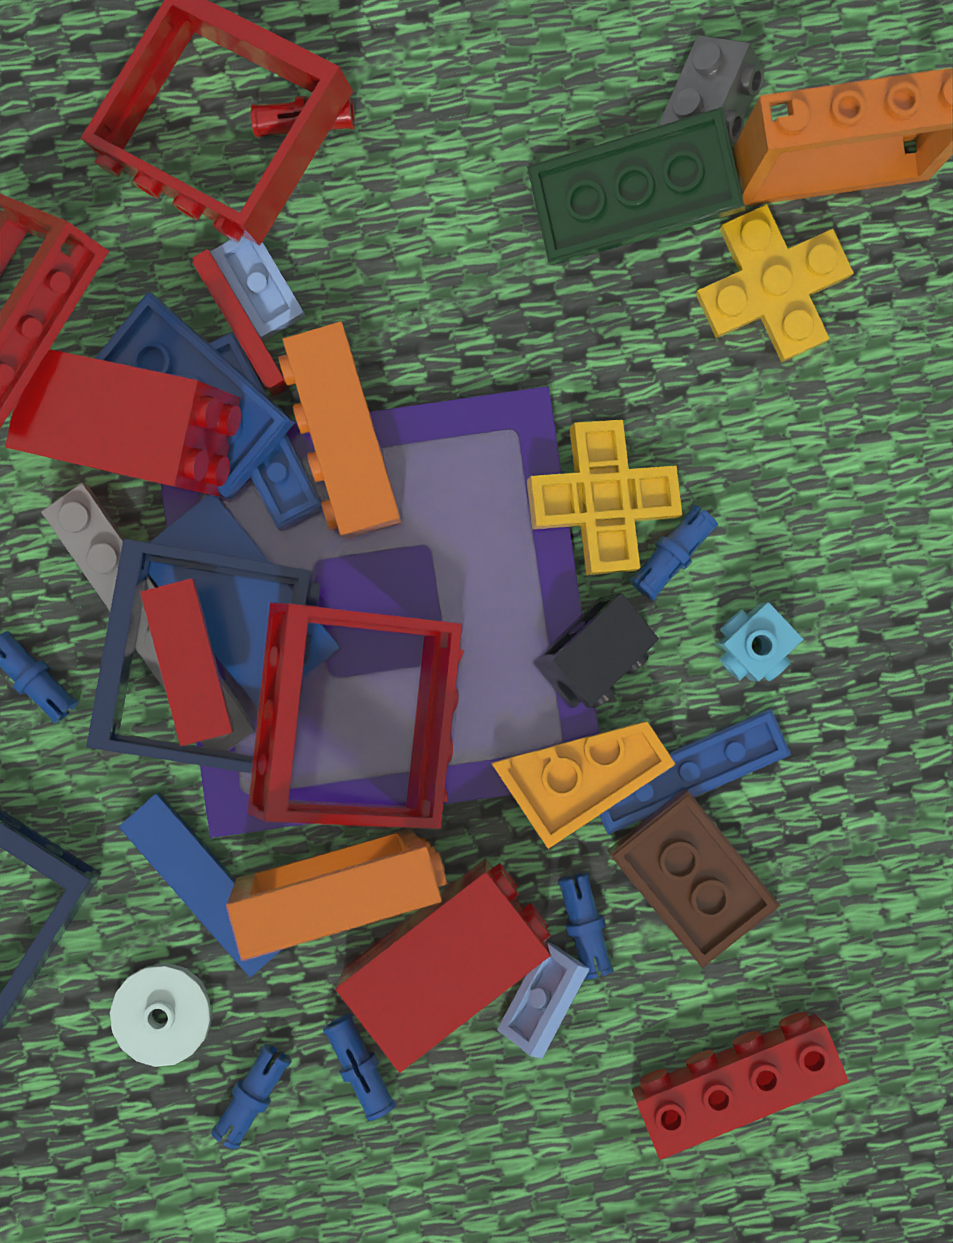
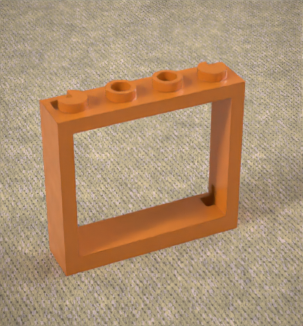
M953 68L760 95L732 149L745 207L929 180L953 155ZM786 104L788 116L777 117L772 122L770 106ZM915 140L917 151L905 154L903 142Z
M409 828L236 878L226 905L241 961L442 902L438 887L446 885L447 882L439 852H435L434 847L430 846L429 841L426 842L425 837L419 838Z

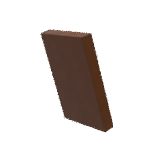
M686 788L681 790L607 850L612 859L702 968L780 907V904Z

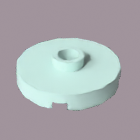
M170 963L146 966L131 974L115 993L110 1010L112 1033L120 1048L137 1062L154 1067L175 1065L193 1055L207 1037L213 1017L212 1005H210V999L203 982L187 968ZM154 1009L164 1010L168 1016L167 1023L159 1024L154 1021L152 1011Z

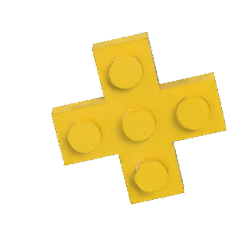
M767 204L722 224L719 230L739 272L696 292V297L715 337H721L761 318L781 363L826 343L830 338L810 295L850 278L854 274L834 230H828L788 249Z
M623 420L574 423L569 428L575 473L530 476L527 479L532 530L581 526L586 575L636 571L640 569L635 521L672 519L682 515L677 466L629 469Z

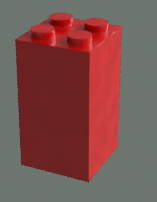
M49 349L13 407L5 448L219 497L220 492L217 487L225 484L230 471V461L228 458L230 445L227 444L228 438L236 434L241 422L240 397L198 380Z
M484 858L440 893L442 902L420 908L343 968L335 990L399 1073L551 956L547 939L551 937L547 929L549 925L531 902L525 907L521 905L516 898L520 895L516 889L518 885L500 862L492 867L488 860Z

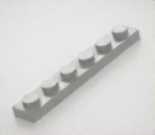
M81 483L45 508L41 513L110 611L122 542L125 538L87 484ZM147 573L145 590L158 587L156 582ZM142 602L135 648L165 690ZM220 676L234 732L200 742L204 747L229 751L256 732V726Z

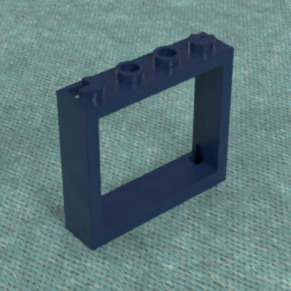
M123 539L86 747L252 773L253 754L191 744L180 746L178 742L119 733L143 602L140 591L145 590L149 562L294 586L291 604L318 607L321 584L312 583L313 572L307 569ZM306 634L303 665L308 664L312 642L311 634ZM301 685L298 716L302 702L304 685Z
M0 809V848L66 889L0 994L1 1030L9 1022L102 873Z

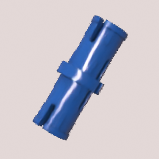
M693 505L684 519L668 537L662 536L655 544L658 547L643 567L629 580L630 583L642 595H646L648 599L654 601L680 568L685 570L692 563L690 557L709 534L717 528V521L704 509L701 511L699 506Z
M10 631L0 634V668L15 682L13 688L20 695L26 693L51 718L54 724L62 721L69 714L67 710L69 708L73 710L79 701L73 698L48 673L50 666L44 660L37 662L13 637Z
M589 872L574 874L578 895L576 894L573 879H570L569 876L558 879V885L561 888L569 922L565 924L567 934L574 938L579 962L589 968L585 979L598 978L593 960L594 956L598 971H601L602 976L612 973L614 969L610 963L602 929L606 927L604 916L597 913L589 881Z
M343 1015L327 1024L323 1028V1032L327 1035L343 1067L339 1073L344 1082L350 1081L367 1120L373 1121L389 1113L395 1108L396 1103L391 1098L376 1068L379 1060L374 1052H368L354 1024L352 1015Z
M264 1044L261 1053L244 1081L239 1080L232 1089L234 1096L218 1123L211 1130L212 1136L220 1142L231 1125L234 1126V1129L224 1143V1146L228 1148L238 1149L257 1114L265 1112L271 1103L270 1093L285 1069L291 1064V1058L282 1052L269 1069L268 1065L278 1050L270 1044Z

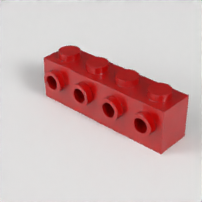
M806 1012L794 1013L779 1021L780 1028L761 1035L760 1031L748 1032L735 1038L732 1041L734 1047L717 1054L713 1050L696 1053L686 1060V1067L669 1074L666 1069H659L644 1075L639 1080L640 1086L631 1090L659 1160L848 1083V1077L826 1024L816 1014L808 1016Z

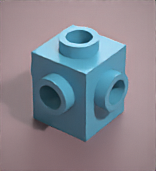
M769 602L758 604L748 614L741 609L720 628V631L725 636L716 645L724 653L719 658L720 662L739 681L746 676L749 681L759 682L764 677L769 682L786 669L791 662L787 655L804 639ZM754 638H756L759 642V650L757 651V653H755L752 649V641Z

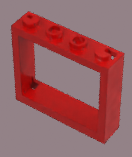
M164 0L81 136V139L98 155L94 162L113 176L119 177L123 171L134 177L132 183L148 195L158 199L163 193L173 198L172 205L188 217L198 221L201 215H204L215 221L212 226L232 241L239 243L241 238L244 237L260 246L353 93V90L340 66L209 0ZM194 33L312 92L241 212L228 207L124 150Z
M0 194V207L5 209V211L0 210V276L27 233L37 236L44 241L0 311V428L109 253L107 249L68 221ZM60 248H64L68 250V252L64 254L62 250H60Z
M270 603L247 814L265 822L441 829L443 802H448L447 790L445 788L447 764L451 761L453 755V741L450 737L452 716L459 700L456 678L458 663L464 651L460 649L462 624L296 604ZM308 623L424 635L406 806L289 800Z

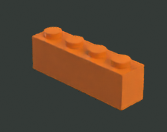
M342 321L283 338L287 354L278 356L287 386L296 384L301 400L300 403L293 405V410L301 434L307 432L311 434L315 451L307 453V457L315 482L324 480L329 500L322 501L321 504L329 530L339 529L340 536L346 540L402 523Z

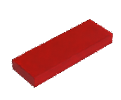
M206 249L192 257L194 260L192 261L193 265L266 389L271 395L275 396L289 389L290 387L287 386L284 376L209 250Z
M191 578L140 591L180 746L233 733L234 729L195 579Z

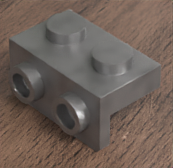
M697 35L658 126L722 107L732 146L738 140L744 128L746 113L753 97L759 94L764 81V67L751 44Z

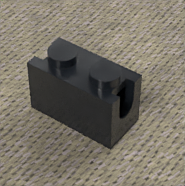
M618 593L599 597L532 663L569 708H575L580 702L585 707L597 708L613 696L616 691L613 685L624 674H631L645 664L649 658L647 651L659 638L624 594Z

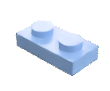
M242 237L239 243L229 240L210 251L263 342L306 317L263 242L259 246Z
M549 942L548 946L551 956L525 976L497 1029L529 1056L540 1059L546 1053L589 971V968Z

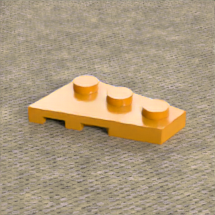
M647 721L491 762L548 849L675 765V762Z

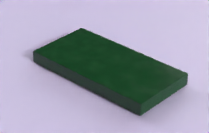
M722 107L527 166L547 259L550 265L565 263L746 211Z

